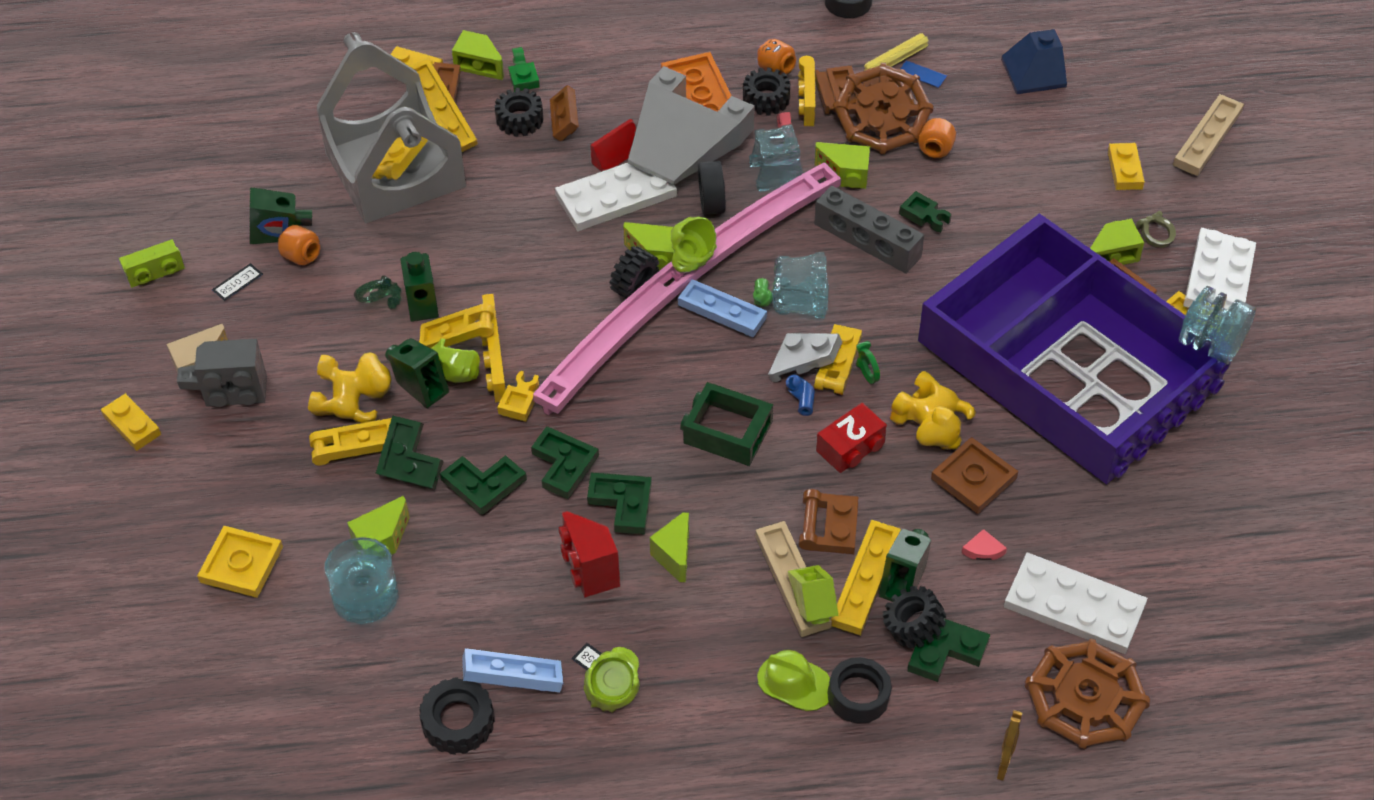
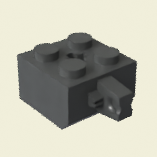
M257 338L203 342L196 348L195 365L178 368L177 383L179 389L201 390L206 407L265 403L267 374Z

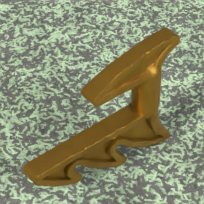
M1013 711L1009 726L1006 729L997 775L998 780L1004 781L1011 756L1016 749L1022 712Z

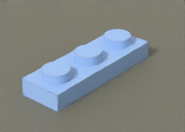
M693 279L678 297L679 306L751 337L755 336L767 319V310Z
M466 648L462 657L463 681L559 693L561 691L563 676L561 661Z

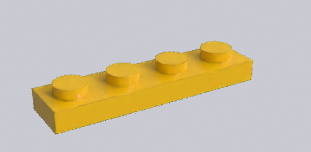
M429 58L409 66L419 74L426 100L436 123L458 137L462 152L478 145L477 138Z
M482 295L483 304H491L495 308L494 295ZM494 310V318L491 319L494 325L493 335L481 337L482 346H488L489 351H483L485 369L491 368V373L486 374L488 392L494 391L496 403L501 401L505 392V382L496 310Z
M871 520L838 600L839 616L831 618V626L861 636L881 586L886 556L901 531L900 528Z

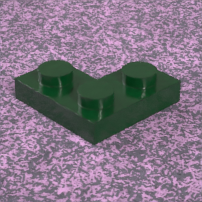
M392 415L375 474L436 489L443 460L416 453L424 424Z
M548 426L545 427L531 447L532 455L553 464L541 480L542 488L566 499L571 497L599 457L598 448Z
M506 455L484 473L464 456L440 473L441 481L481 515L527 480L526 472Z
M591 472L587 504L616 507L614 532L645 534L652 477Z
M944 619L946 622L945 627H939L942 631L939 636L936 634L932 635L934 641L929 643L926 639L923 641L924 646L918 647L916 644L907 671L938 682L948 656L979 667L991 634Z

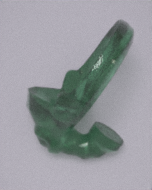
M384 275L381 279L363 284L354 292L356 301L361 303L377 301L391 295L392 297H389L387 300V305L390 309H395L401 301V288L396 282H393ZM378 289V291L371 292L369 296L363 297L367 292Z

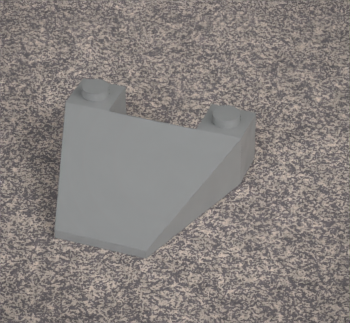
M663 66L649 81L628 164L674 185L698 171L699 163L715 161L740 146L754 130L755 106L731 96L718 112L686 98L685 75Z

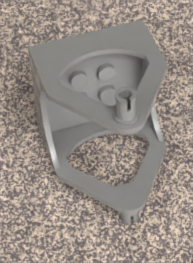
M352 32L355 40L352 39L350 33L347 34L344 38V44L348 51L318 102L317 113L326 155L364 223L372 222L465 188L466 181L460 141L455 134L436 123L417 71L373 43L362 41L358 33ZM376 67L406 85V92L399 101L377 116L357 121L342 120L334 117L333 110L354 75L359 71ZM421 136L428 140L398 179L393 180L386 177L382 179L371 178L397 138L401 137L404 145L409 148L417 146L421 141Z

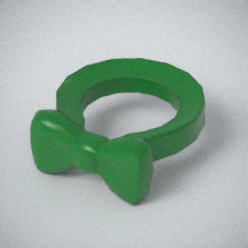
M869 341L861 342L856 345L859 356L856 366L861 368L865 379L870 384H874L880 381L879 366L873 353L869 350L871 343ZM870 363L872 365L874 375L871 373L868 367V364Z

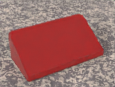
M632 119L627 120L590 145L592 165L601 172L614 168L629 158L637 129Z

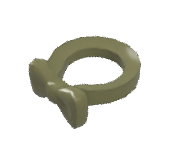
M1161 211L1142 218L1136 223L1137 230L1142 228L1144 239L1150 245L1159 248L1169 246L1176 236L1174 225L1168 219L1162 217L1163 213ZM1155 222L1164 226L1169 233L1168 239L1163 241L1154 239L1149 233V224Z

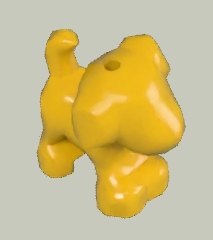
M371 352L364 353L360 357L355 371L339 370V365L335 358L322 354L317 366V375H320L321 379L332 382L333 397L328 400L321 392H311L308 411L316 416L336 415L338 418L353 419L360 423L375 421L377 411H361L359 409V397L361 394L370 398L383 397L391 386V371L379 361L376 354Z
M922 371L914 383L919 389L912 396L901 391L893 401L890 420L898 425H903L907 420L917 422L920 426L916 433V439L921 445L940 446L941 449L947 450L958 449L962 442L960 436L961 421L954 413H963L968 420H971L976 415V410L970 403L960 400L953 390L940 385L932 375Z

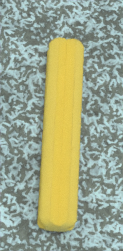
M919 33L866 63L864 71L879 66L880 63H886L890 67L926 48L929 41L928 37H925L923 33Z

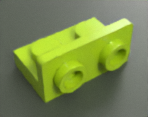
M173 239L119 258L131 288L185 269L178 247L175 246Z

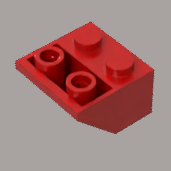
M563 512V526L558 527L563 543L560 545V549L565 563H571L570 575L574 587L580 586L584 598L620 587L618 550L609 528L574 513Z

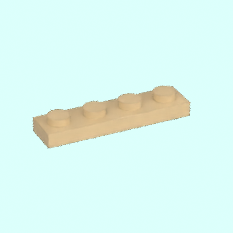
M1219 94L1176 155L1173 166L1198 176L1242 113L1244 104Z
M783 521L756 529L755 537L800 636L804 637L831 628V619L826 623L811 624L810 621L807 622L800 615L788 571L805 568L806 565L786 522Z

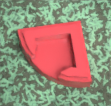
M790 112L778 114L776 118L777 125L781 129V138L783 140L793 139Z
M984 529L962 547V554L975 560L976 558L996 560L1004 556L1007 548Z

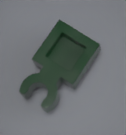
M917 191L899 209L901 216L921 227L927 222L936 232L941 233L943 230V223L941 221L947 224L951 222L950 212L937 210V202Z

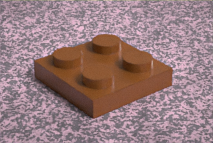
M971 437L932 471L931 479L978 514L1017 479L1018 470Z

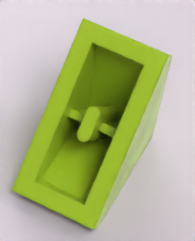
M681 513L650 537V555L679 582H686L689 513Z

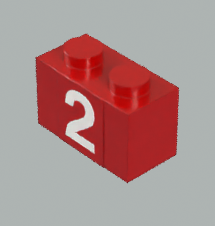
M861 403L817 433L816 451L839 473H842L849 467L857 466L862 458L869 453L876 452L882 448L885 443L887 424L864 403Z

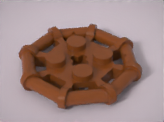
M880 63L879 66L856 74L850 73L846 76V83L837 102L833 104V111L837 113L846 133V139L849 142L854 141L870 146V148L880 151V154H886V151L911 142H918L923 126L926 124L929 115L933 113V104L929 102L921 86L920 77L917 74L911 75L887 66L886 63ZM879 77V83L868 87L862 84L865 81ZM889 77L904 83V85L900 88L894 82H886V78ZM911 90L918 104H910L907 94ZM853 91L859 94L856 104L848 103ZM879 105L889 107L886 114L876 110L879 108ZM849 114L856 115L859 122L857 126H854ZM910 115H918L913 127L906 124ZM874 131L877 136H880V139L863 134V132ZM902 132V135L887 140L888 135Z
M1091 638L1086 642L1059 647L1050 645L1047 647L1040 663L1032 675L1025 680V688L1030 692L1039 718L1037 723L1042 728L1047 727L1078 744V748L1086 749V746L1116 740L1125 742L1130 739L1131 731L1144 709L1150 706V697L1145 694L1135 668L1137 663L1132 658L1126 659L1096 643V639ZM1086 655V658L1082 659L1081 663L1073 664L1074 661L1067 660V658ZM1095 657L1114 666V668L1112 669L1111 667L1095 660ZM1053 666L1060 669L1055 679L1046 677ZM1120 677H1125L1130 691H1124L1122 686L1120 688L1118 683ZM1088 686L1092 687V694L1094 696L1083 695L1079 688L1086 689ZM1043 691L1053 692L1055 705L1050 709ZM1121 703L1130 705L1123 719L1115 713ZM1064 714L1081 723L1080 729L1058 718ZM1105 721L1111 726V728L1089 732L1090 726L1096 727Z

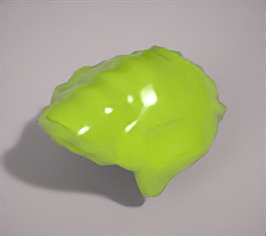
M688 217L677 223L671 230V242L674 250L672 265L677 271L691 272L697 270L698 267L704 266L713 256L714 250L717 248L716 232L714 225L709 219Z
M444 338L431 347V349L438 352L447 381L462 383L477 379L480 363L478 352L444 347Z
M615 647L612 651H606L593 660L591 666L585 672L584 692L587 701L591 702V707L613 713L616 709L622 708L634 700L640 686L637 673L639 661L634 652L625 647Z

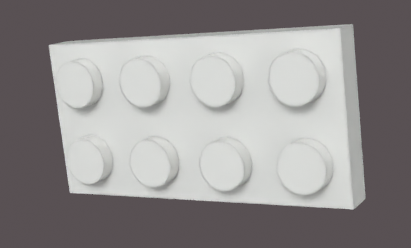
M625 163L556 187L555 195L578 232L677 196V188L665 180Z
M1201 227L1183 306L1240 322L1244 313L1256 242Z
M1027 552L1005 599L1004 608L1087 640L1089 638L1096 639V643L1126 654L1148 598Z

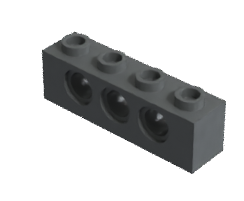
M831 185L816 201L815 225L907 274L922 257L925 234Z

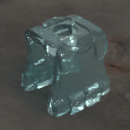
M792 124L783 125L781 128L754 131V148L752 154L749 155L750 167H761L756 179L758 191L770 190L772 192L805 173L800 163V148Z
M815 252L814 255L789 258V256L777 257L774 263L775 277L772 288L774 310L782 315L801 313L815 316V318H825L829 304V284L825 252Z

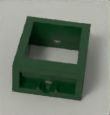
M707 382L702 392L698 391L696 393L690 414L686 413L682 419L680 430L683 431V443L750 466L773 423V404ZM712 405L752 419L743 438L740 439L699 425L708 406Z

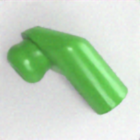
M759 278L755 281L753 298L756 306L767 307L773 301V293L769 290V282L764 278Z

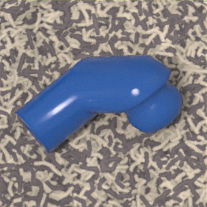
M798 375L789 376L786 380V386L788 391L799 400L798 412L804 416L811 415L813 413L815 396L813 386Z

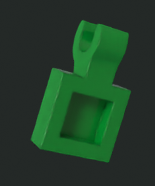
M522 47L512 48L514 66H509L508 70L514 92H516L515 88H520V91H524V88H540L534 62L526 63Z

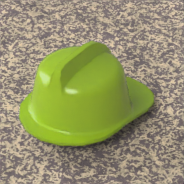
M793 650L780 651L770 655L768 660L759 668L757 675L759 687L772 698L805 711L818 710L829 703L827 694L830 680L829 675L820 667L808 662L802 654Z

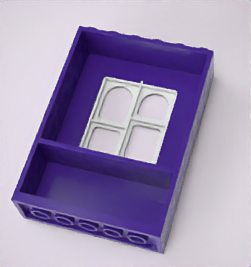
M1040 213L923 303L918 341L1106 485L1115 477H1122L1134 460L1140 461L1146 455L1151 445L1161 443L1173 426L1179 427L1190 411H1197L1204 404L1206 397L1211 393L1215 395L1220 391L1225 382L1223 380L1224 373L1231 364L1229 357L1232 351V347ZM1080 334L1087 336L1106 351L1086 368L1079 366L1061 352L1065 345ZM1047 360H1053L1085 383L1086 387L1068 402H1062L1031 379L1029 375ZM1119 360L1144 377L1149 382L1151 391L1142 400H1129L1120 396L1101 382L1097 375L1112 362ZM1101 395L1118 409L1120 416L1116 424L1110 427H1098L1076 411L1093 396Z

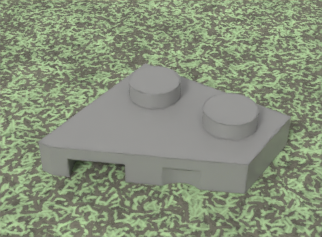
M787 333L768 373L771 381H781L782 374L796 370L799 375L815 367L832 364L842 344L840 335L827 333Z

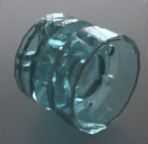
M1206 286L1197 299L1193 301L1186 313L1179 342L1187 346L1195 338L1193 349L1199 351L1207 341H1210L1208 356L1228 365L1239 351L1249 332L1256 314V307L1236 299L1226 309L1227 294L1220 292L1214 299L1216 289Z
M360 537L346 540L329 552L325 561V575L330 588L333 607L339 616L349 622L370 623L385 617L394 609L399 598L398 586L394 574L392 556L386 545L376 539Z

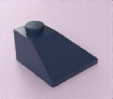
M1055 29L1030 32L1002 55L1001 60L1016 95L1067 87L1063 46Z

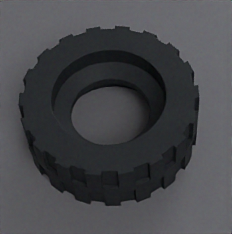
M454 677L450 680L445 679L436 686L433 685L430 691L423 696V702L419 707L423 734L425 738H428L429 744L432 747L435 746L441 752L445 751L456 755V753L465 754L472 749L476 750L480 747V744L488 740V735L492 733L494 728V711L488 691L483 689L479 683L463 681L459 677ZM463 702L468 704L473 710L472 721L462 729L454 730L447 728L441 721L443 709L451 703Z

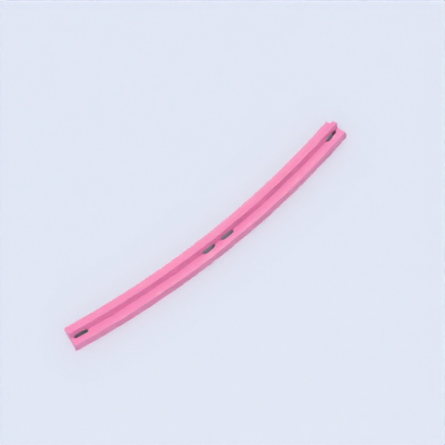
M824 162L767 194L715 229L717 248L704 266L698 267L697 270L691 272H679L673 267L672 261L623 301L575 347L533 393V401L543 406L545 414L550 415L552 412L558 414L590 377L649 319L680 294L692 279L697 280L716 264L763 231L821 197L831 185L836 188L841 185V178ZM823 177L826 178V181L822 183L818 182L819 179ZM672 277L675 279L669 286L663 285ZM554 389L557 390L553 398L548 397Z

